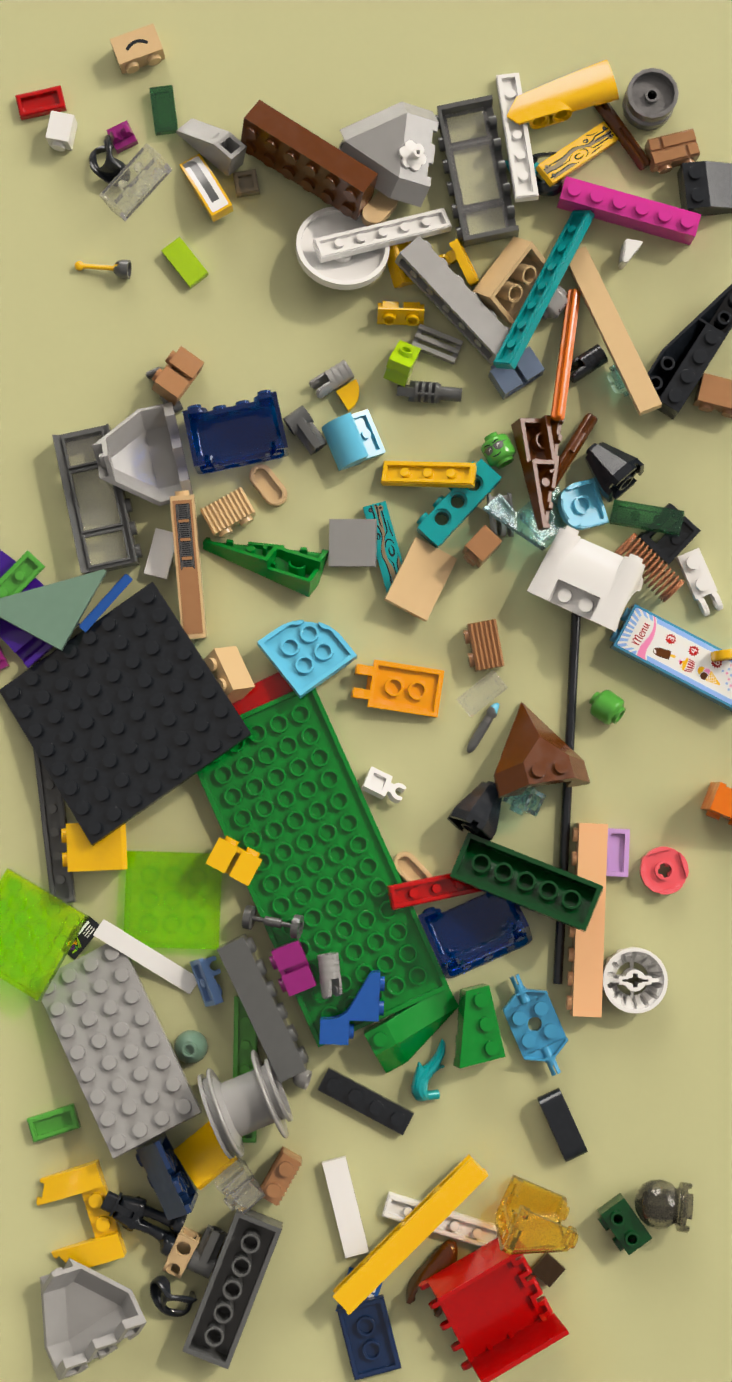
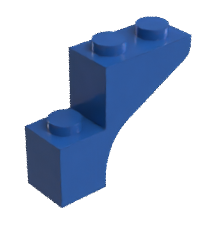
M373 970L369 973L346 1011L336 1016L320 1017L319 1044L348 1045L349 1039H354V1024H349V1021L379 1022V1015H384V1001H379L380 991L385 989V976H380V970Z

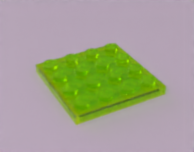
M128 850L124 932L150 948L217 950L220 944L222 872L206 864L211 853Z
M8 868L0 880V978L33 999L41 1001L87 920L88 915Z

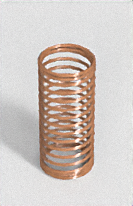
M633 533L614 553L622 556L627 552L624 555L626 557L633 553L643 558L642 564H645L644 571L649 566L650 568L642 575V578L644 579L652 572L644 581V584L659 572L649 583L648 588L660 579L651 589V591H654L667 580L655 593V595L659 594L669 585L659 596L662 602H666L685 581L683 579L678 580L679 575L672 578L675 572L670 573L671 568L665 570L668 564L662 566L664 560L657 563L660 557L653 560L656 553L649 556L653 549L645 553L649 545H646L642 548L645 542L640 543L636 547L641 538L634 541L637 534Z

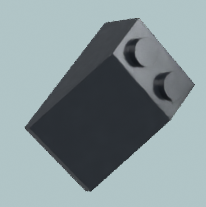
M697 161L681 164L677 172L681 209L699 213L701 216L732 213V163Z

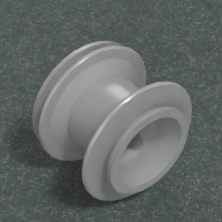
M251 1050L254 1070L222 1083L211 1068L207 1069L206 1076L200 1074L197 1077L200 1095L209 1122L223 1152L229 1159L234 1158L235 1153L239 1157L244 1156L242 1136L275 1123L280 1134L284 1138H288V1128L285 1119L288 1122L293 1121L290 1105L282 1083H279L269 1059H265V1064H263L255 1050Z

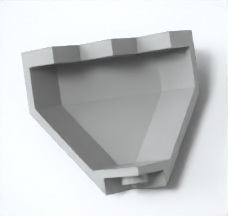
M400 102L340 129L344 140L341 141L339 150L378 173L375 189L391 199L421 207L431 185V177L427 175L429 165H432L434 162L436 145L432 144V136L438 130V121L433 111ZM409 140L415 144H421L424 148L423 154L426 156V163L421 165L417 171H412L410 167L405 168L401 164L402 158L399 155V149Z
M172 402L137 409L92 445L98 465L99 479L158 506L170 504V496H175V491L189 490V495H193Z
M70 1258L63 1268H57L50 1274L40 1277L44 1346L58 1380L83 1372L89 1368L87 1363L96 1358L102 1359L118 1349L117 1343L124 1338H128V1340L133 1339L139 1335L147 1323L131 1289Z

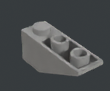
M193 118L176 131L181 138L227 177L243 165L247 146L229 131Z

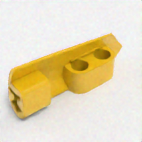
M608 60L601 61L517 96L507 114V118L518 125L529 122L530 128L540 129L568 120L574 111L619 100L617 85Z

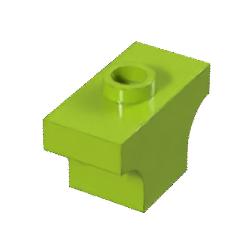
M399 340L388 359L383 378L405 387L421 348Z

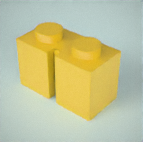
M227 835L225 839L219 837L206 864L224 874H229L230 877L249 886L263 859L259 858L260 853L250 847H247L246 850L238 847L239 842Z

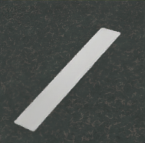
M105 919L102 920L93 934L98 939L188 994L192 992L197 984L194 974Z

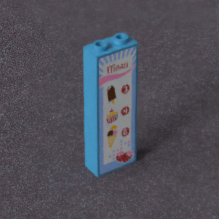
M636 604L631 606V608L627 607L620 618V620L624 621L623 624L610 637L609 641L613 642L610 647L611 649L732 712V660L711 661V652L722 649Z

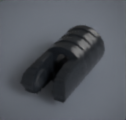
M596 344L572 360L571 372L574 371L570 377L572 383H576L608 362V358L600 345Z

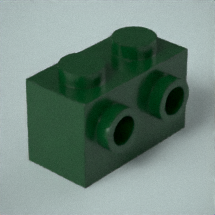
M621 1193L597 1209L601 1215L598 1218L599 1222L606 1231L611 1229L615 1235L612 1240L620 1251L625 1249L628 1255H630L652 1239Z

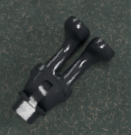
M108 1191L100 1209L109 1212V1217H113L124 1229L128 1231L136 1229L153 1236L160 1243L161 1254L168 1256L177 1234L180 1233L187 1215L168 1221L165 1213L147 1205L146 1199L140 1196L123 1195L122 1192L117 1195ZM143 1217L156 1220L168 1226L170 1230L160 1228L144 1220Z

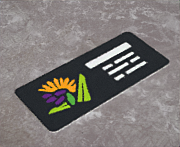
M87 915L61 946V949L71 958L76 959L93 939V934L100 924Z

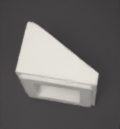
M632 239L624 241L620 250L619 269H623L639 250L643 241Z

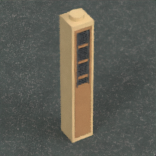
M189 490L175 491V496H170L180 621L190 639L206 638L207 630L195 495H189Z

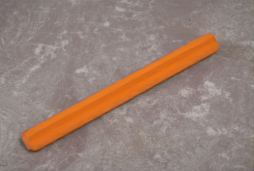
M569 289L566 296L568 303L564 311L551 409V418L555 421H562L565 418L581 296L578 289Z

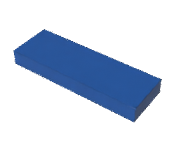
M124 574L80 623L79 628L86 633L133 579L128 574Z

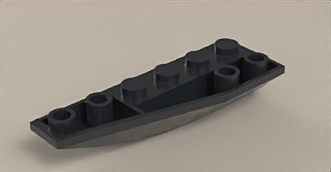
M732 284L663 348L647 373L662 403V407L657 410L671 419H674L732 328Z

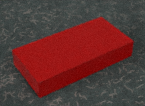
M61 85L15 95L21 120L49 115L51 111H67Z

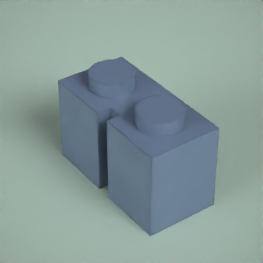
M529 346L524 350L515 370L499 369L492 365V370H490L488 377L504 400L542 376L545 369Z

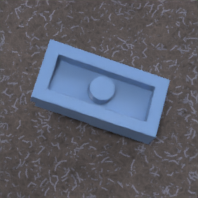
M215 956L189 962L205 1007L224 1002L222 999V989L213 977L220 974L221 970L210 969V963L217 960Z

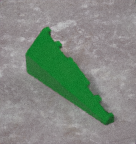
M206 537L203 540L204 550L307 597H310L318 586L329 555V550L322 549L321 553L308 552L306 547H301L300 551L289 550L284 545L248 542L247 545L234 544V541L229 539L226 540V543L211 541L210 537Z

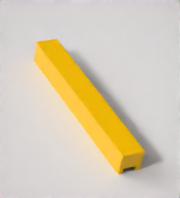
M469 1154L333 1289L335 1293L333 1298L346 1310L348 1315L488 1177L486 1169L482 1168Z

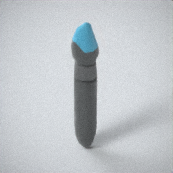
M494 703L488 708L486 716L467 745L468 753L476 749L488 730L489 725L497 716L499 703Z

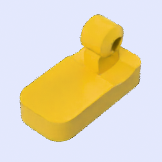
M455 239L449 243L452 250L446 252V254L439 255V257L446 259L449 267L458 261L467 282L472 287L478 284L480 280L461 241Z

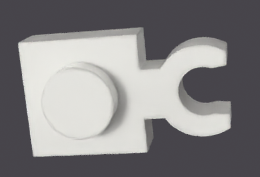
M371 767L368 770L361 790L381 800L387 795L392 802L399 803L402 797L398 796L395 791L403 793L406 787L401 783H391L392 776Z

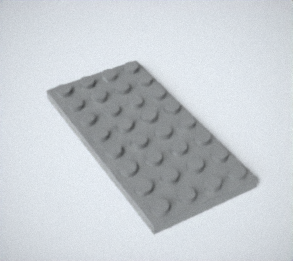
M105 944L33 982L113 1159L202 1113L133 963L128 956Z

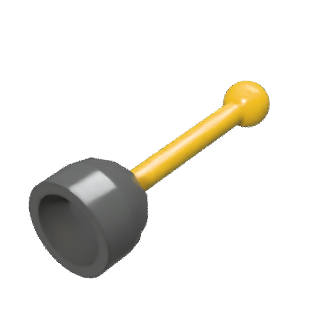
M124 259L115 262L114 266L83 264L81 261H77L75 269L78 271L83 269L114 271L115 275L119 278L130 279L132 265L130 260Z

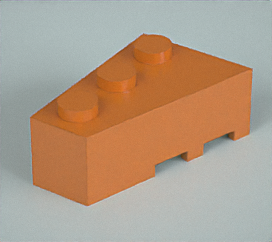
M711 782L701 809L707 811L706 816L719 820L720 817L728 819V824L732 826V789L726 787L727 784L722 782Z

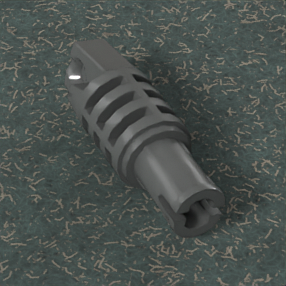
M410 380V385H405V387L398 384L397 396L409 397L408 401L436 404L440 403V400L461 402L462 388L444 387L438 382Z

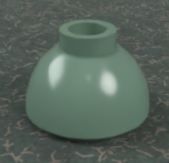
M187 1030L177 1037L174 1050L179 1060L186 1064H195L205 1057L208 1044L203 1034L195 1030Z

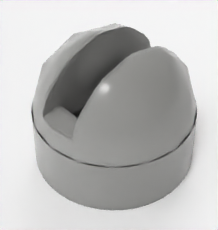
M306 1069V1071L294 1076V1084L306 1090L311 1080L312 1071Z

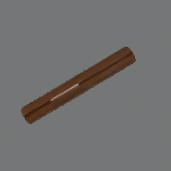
M610 103L599 106L594 105L638 169L643 170L650 165V159Z
M591 413L585 415L559 457L556 487L598 421L597 417Z

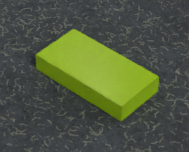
M180 236L161 250L190 289L209 275Z

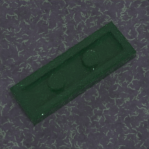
M614 499L609 522L619 526L680 536L685 512Z

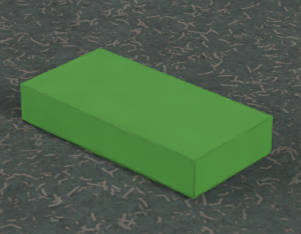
M74 1103L27 1118L33 1143L81 1127Z

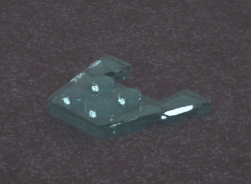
M557 485L552 493L551 502H553V509L550 511L548 522L550 528L538 531L531 501L515 512L500 493L482 508L489 515L542 551L552 544L560 528L565 529L566 526H569L563 521L558 511V498L561 493L559 485Z

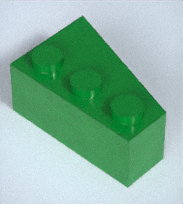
M482 983L460 989L457 1017L458 1029L455 1040L456 1052L453 1066L460 1069L506 1057L490 986Z

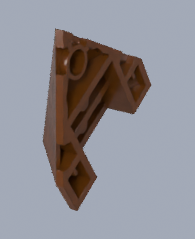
M521 702L500 761L493 775L499 798L522 795L526 788L565 782L567 788L589 784L590 780L584 760Z

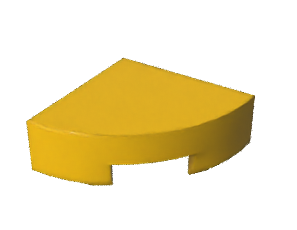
M356 379L336 391L348 412L355 407L359 398V385Z

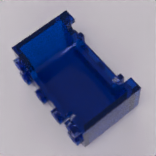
M259 391L253 399L254 402L242 400L236 402V405L231 407L218 405L213 407V410L207 411V408L201 407L200 404L188 406L187 410L182 411L194 468L198 474L227 470L279 459L289 455L276 391Z

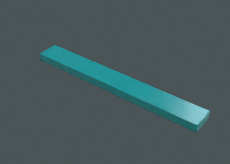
M591 210L572 211L493 361V365L496 368L515 370L595 216Z

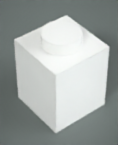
M51 111L45 138L52 149L57 151L73 149L78 125L74 115Z

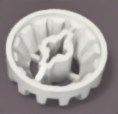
M630 947L617 950L615 954L606 960L603 969L602 989L606 998L618 1009L628 1013H644L656 1007L666 993L668 985L666 969L661 960L652 952L638 947ZM629 962L630 968L624 970L622 974H616L620 966ZM634 962L641 964L646 969L647 974H643L634 968ZM633 974L641 978L638 981H634V985L625 980L632 978ZM617 984L628 988L630 995L621 992ZM645 985H647L642 992L634 995V991H640L644 988Z

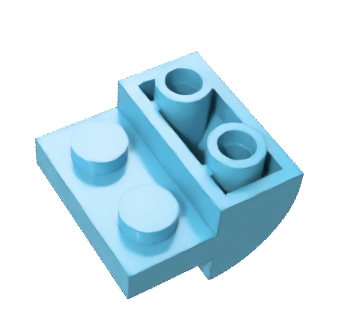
M368 409L354 414L350 412L342 415L321 428L339 471L359 465L363 461L381 456L386 452Z

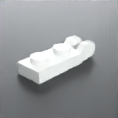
M697 548L676 557L694 601H697L704 616L710 615L709 607L703 598L707 595H710L716 610H722V601L716 592L718 590L700 549Z

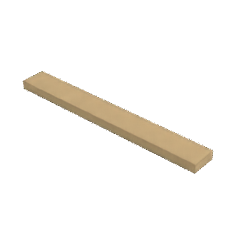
M586 246L577 249L568 268L639 416L661 408V400Z

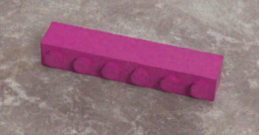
M568 176L565 177L556 207L570 212L573 210H591L595 215V219L691 245L694 240L701 218L699 213Z

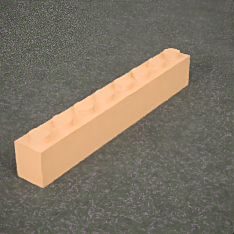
M576 823V827L572 828V842H576L575 851L571 852V866H575L574 875L603 886V892L586 932L571 926L568 928V935L572 938V947H568V962H571V971H567V986H571L570 995L566 996V1010H570L572 1016L602 1017L608 824Z

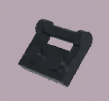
M668 503L664 507V512L645 532H641L637 539L641 538L640 543L645 542L644 546L649 545L648 549H653L652 552L656 553L660 560H664V563L669 565L701 530L674 505ZM673 517L677 522L655 543L651 538Z

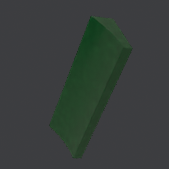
M469 832L450 874V878L583 932H586L603 892V886Z

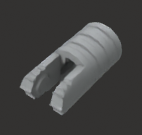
M342 360L310 380L309 385L311 388H318L316 395L321 399L355 377L346 361Z
M333 952L317 955L322 997L328 999L332 993L336 997L341 996L343 991L339 953Z

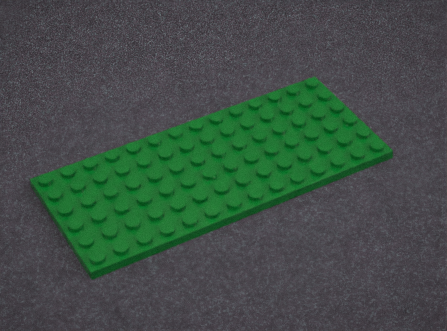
M316 688L301 699L292 691L241 714L242 720L252 735L199 771L197 775L224 836L226 837L227 835L239 842L237 846L244 850L247 847L260 853L259 858L263 859L250 885L247 886L260 917L281 918L283 922L292 923L295 914L304 916L303 932L299 940L317 985L295 994L318 1048L325 1045L319 1044L320 1017L336 1016L346 1011L367 976L373 970H380V976H385V989L380 991L379 1001H384V1015H379V1020L449 989V985L414 907L409 906L391 910L387 886L402 883V880ZM264 925L274 948L296 940L290 937L289 927L282 926L281 928ZM337 952L339 953L343 994L336 997L332 993L331 997L324 999L321 995L317 955ZM349 1021V1024H354V1031L374 1023L373 1021Z

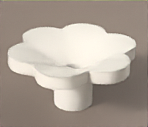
M409 140L399 149L403 167H410L412 171H417L421 165L426 163V156L423 154L424 148L421 144H415Z

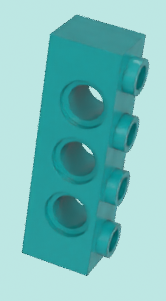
M482 459L476 463L475 481L479 484L478 490L448 488L451 490L446 497L441 495L432 505L435 509L430 514L425 512L416 522L419 524L416 531L432 546L439 548L487 497V494L500 483L502 477ZM456 497L460 498L464 505L461 508H455L452 506L451 500ZM442 514L447 517L448 522L445 525H438L435 522V517Z

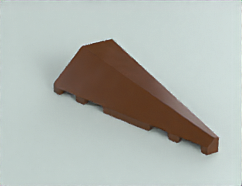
M544 415L542 418H519L511 424L538 531L550 528L548 523L549 515L553 509V502L551 500L552 493L556 487L560 457L558 456L559 444L562 442V435L560 434L562 424L565 421V418L562 421H555L551 418V415Z

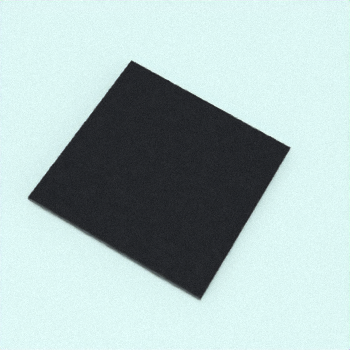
M153 582L97 620L86 633L82 631L70 639L63 651L56 649L0 689L2 697L93 846L252 735Z

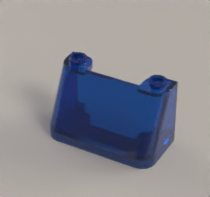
M489 893L478 896L445 912H442L441 909L430 907L418 915L445 978L448 979L457 977L520 949L532 941L530 927L520 906Z

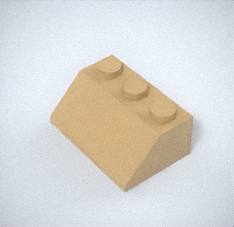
M514 236L472 292L478 294L481 302L488 309H491L497 316L512 326L546 263V259L533 242Z

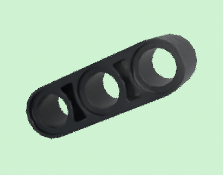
M557 1088L537 1097L565 1161H570L587 1153V1148L560 1089Z

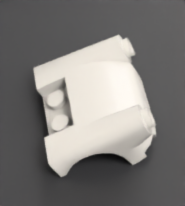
M566 526L565 529L560 528L527 592L616 632L626 604L632 595L642 588V574L645 569V565L642 564L643 559L631 553L629 557H623L581 539L578 536L579 531L570 526Z

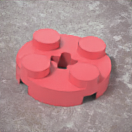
M665 846L656 847L648 851L642 857L639 869L644 885L653 892L665 895L680 890L689 873L685 857L675 849ZM663 863L665 867H670L666 877L658 874V869H660V865Z

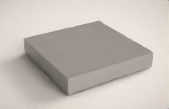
M329 519V567H376L377 519Z

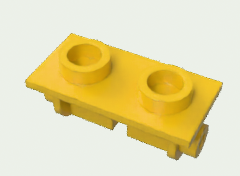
M383 300L382 303H378L377 324L424 325V304H420V302H403V308H399V302Z

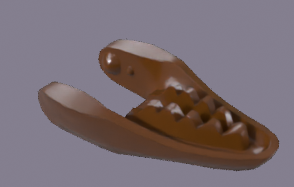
M447 1240L442 1243L411 1277L406 1290L407 1304L415 1301L419 1283L457 1261L458 1248L454 1241ZM440 1306L433 1310L434 1316L437 1318L443 1312Z

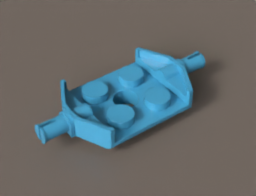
M516 974L515 978L511 976L510 980L514 986L515 994L502 1010L524 1060L544 1061L547 1063L551 1075L555 1076L556 1073H561L555 1060L556 1056L568 1042V1038L564 1033L548 992L541 989H528L523 985L519 974ZM532 1017H537L541 1021V1026L537 1030L528 1028V1021Z

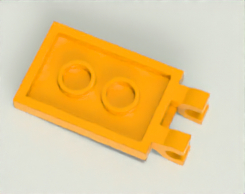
M374 660L373 666L356 665L355 675L368 676L366 689L352 688L351 698L368 700L367 707L438 717L444 677L443 670Z

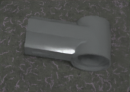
M303 405L283 418L291 433L299 438L310 455L317 453L327 444Z
M208 1224L198 1248L195 1249L186 1269L209 1279L227 1233L219 1227Z

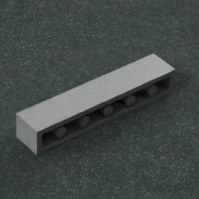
M418 236L399 253L395 263L476 350L492 364L510 329L504 326L497 319L496 314L481 302L478 294L472 292L465 285L462 277L455 274L449 268L447 261L433 251L431 244Z

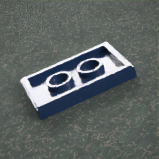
M383 1294L365 1299L350 1315L346 1313V1310L341 1305L337 1306L354 1380L401 1368Z

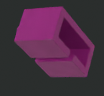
M299 939L272 949V956L269 959L273 969H278L281 974L278 982L283 993L288 992L290 997L317 985Z

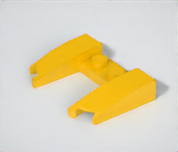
M99 1159L40 1179V1182L44 1183L42 1197H37V1206L82 1193L95 1236L52 1251L55 1259L60 1256L66 1263L70 1258L90 1268L125 1257L127 1250L118 1221L113 1217H109V1212L100 1209L108 1189Z

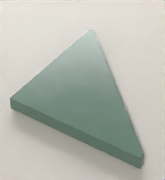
M102 569L0 598V618L63 651L107 571Z

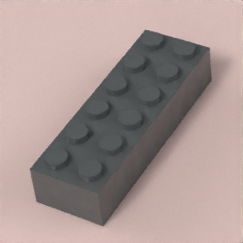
M243 934L220 945L217 951L278 1081L281 1083L306 1071L309 1057L304 1046H298V1033L293 1023L289 1025L286 1020L288 1012L283 1002L278 1003L275 997L278 991L273 981L268 982L265 976L268 970L262 958L258 960L254 953L257 947L253 938H247L246 934Z
M238 1205L185 1341L183 1352L220 1367L229 1368L282 1231L283 1222Z

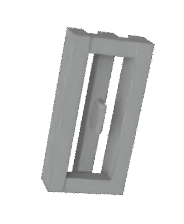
M420 324L411 345L421 348V352L454 365L463 341ZM422 332H423V333H426V334H428V335H430V336H433V337H435V338H438V339H440V340H443V341H445V342H448V343H450V344H453V345L456 346V348H454V347H452V346H449V345H447V344H444V343H442V342H440V341H437V340H435V339H432V338H430V337H427V336H425V335H422ZM422 340L431 345L453 353V355H447L445 353L427 347L423 344L418 343V341Z

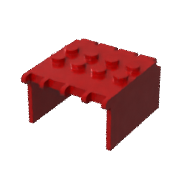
M513 1233L505 1238L502 1235L418 1285L421 1290L431 1287L436 1298L429 1302V1307L431 1309L439 1306L442 1308L447 1320L440 1324V1328L442 1331L450 1327L453 1329L458 1341L451 1345L453 1352L462 1348L468 1358L461 1363V1368L465 1371L473 1367L481 1382H490L569 1334L566 1327L553 1313L546 1297L541 1296L543 1291L535 1276H529L532 1270L523 1255L527 1251Z

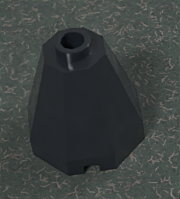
M604 442L594 443L586 451L585 461L602 496L608 502L612 501V496L615 499L621 497L637 481L634 476L636 474L641 476L644 472V464L638 458Z
M487 781V783L481 782L451 811L447 819L462 832L463 829H466L471 834L489 841L492 840L497 832L502 798L498 796L496 784L492 781Z

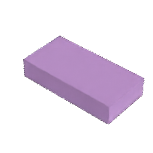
M608 828L606 876L628 877L630 829Z

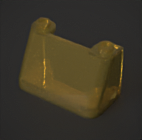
M513 1175L495 1215V1227L500 1250L513 1255L567 1252L570 1248L573 1249L578 1241L576 1228L561 1225V1221L566 1220L570 1207L567 1206L566 1197Z

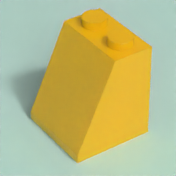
M66 823V828L61 829V842L66 843L67 852L62 853V866L67 867L68 872L128 869L126 823L94 846L91 845L79 823Z

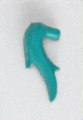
M441 1039L433 1057L424 1066L420 1062L417 1064L411 1084L412 1095L417 1101L423 1102L440 1098L438 1089L428 1090V1082L436 1071L445 1067L441 1064L446 1050L443 1039Z

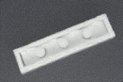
M346 1156L322 1161L345 1258L368 1253L369 1249Z

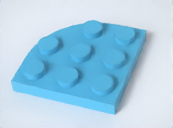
M304 620L288 622L257 642L258 647L300 699L357 659L356 653L343 637L333 628L321 622H304Z

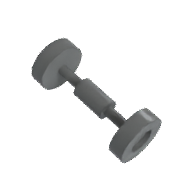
M247 905L245 907L242 917V928L251 930L255 921L263 922L266 926L281 928L282 926L289 927L290 937L300 939L304 927L303 915L295 914L292 923L283 922L281 918L265 916V918L256 916V906Z

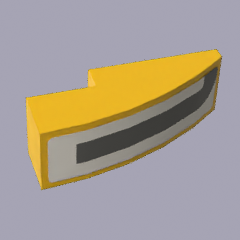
M200 154L179 165L213 222L233 212L230 200Z

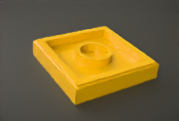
M209 1121L173 1150L199 1190L238 1160L236 1155L231 1159L225 1155Z

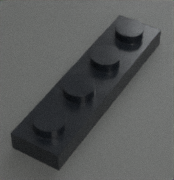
M330 1067L318 1088L322 1093L401 1135L404 1134L414 1115L413 1111Z

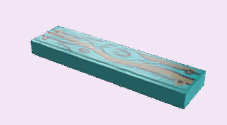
M386 501L365 506L363 511L366 519H377V561L387 593L403 561Z

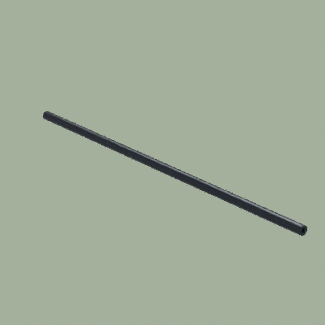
M571 613L565 743L574 751L581 616ZM563 782L559 869L568 872L572 787L567 788L565 782ZM556 921L553 984H562L565 924Z

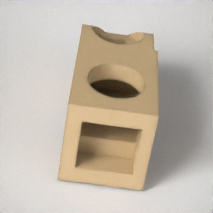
M183 1226L162 1271L180 1279L202 1234Z

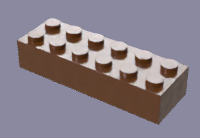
M261 100L244 117L241 142L247 146L246 154L252 155L267 167L281 173L286 179L292 180L305 191L311 192L326 204L332 205L345 216L351 217L355 221L358 220L363 208L372 199L378 173Z

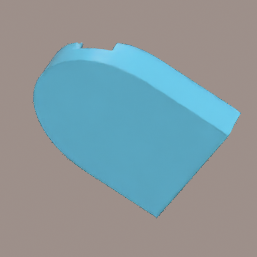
M594 478L575 482L564 488L560 493L558 511L563 521L570 527L584 530L609 523L604 503Z

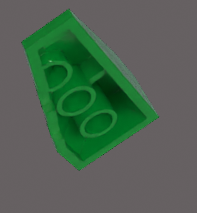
M449 988L402 1009L365 1029L364 1035L385 1072L388 1073L408 1062L458 1008V1003Z

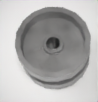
M656 68L644 69L634 75L627 87L622 104L624 116L631 125L637 129L650 131L666 124L677 104L679 94L677 83L673 77L664 70Z

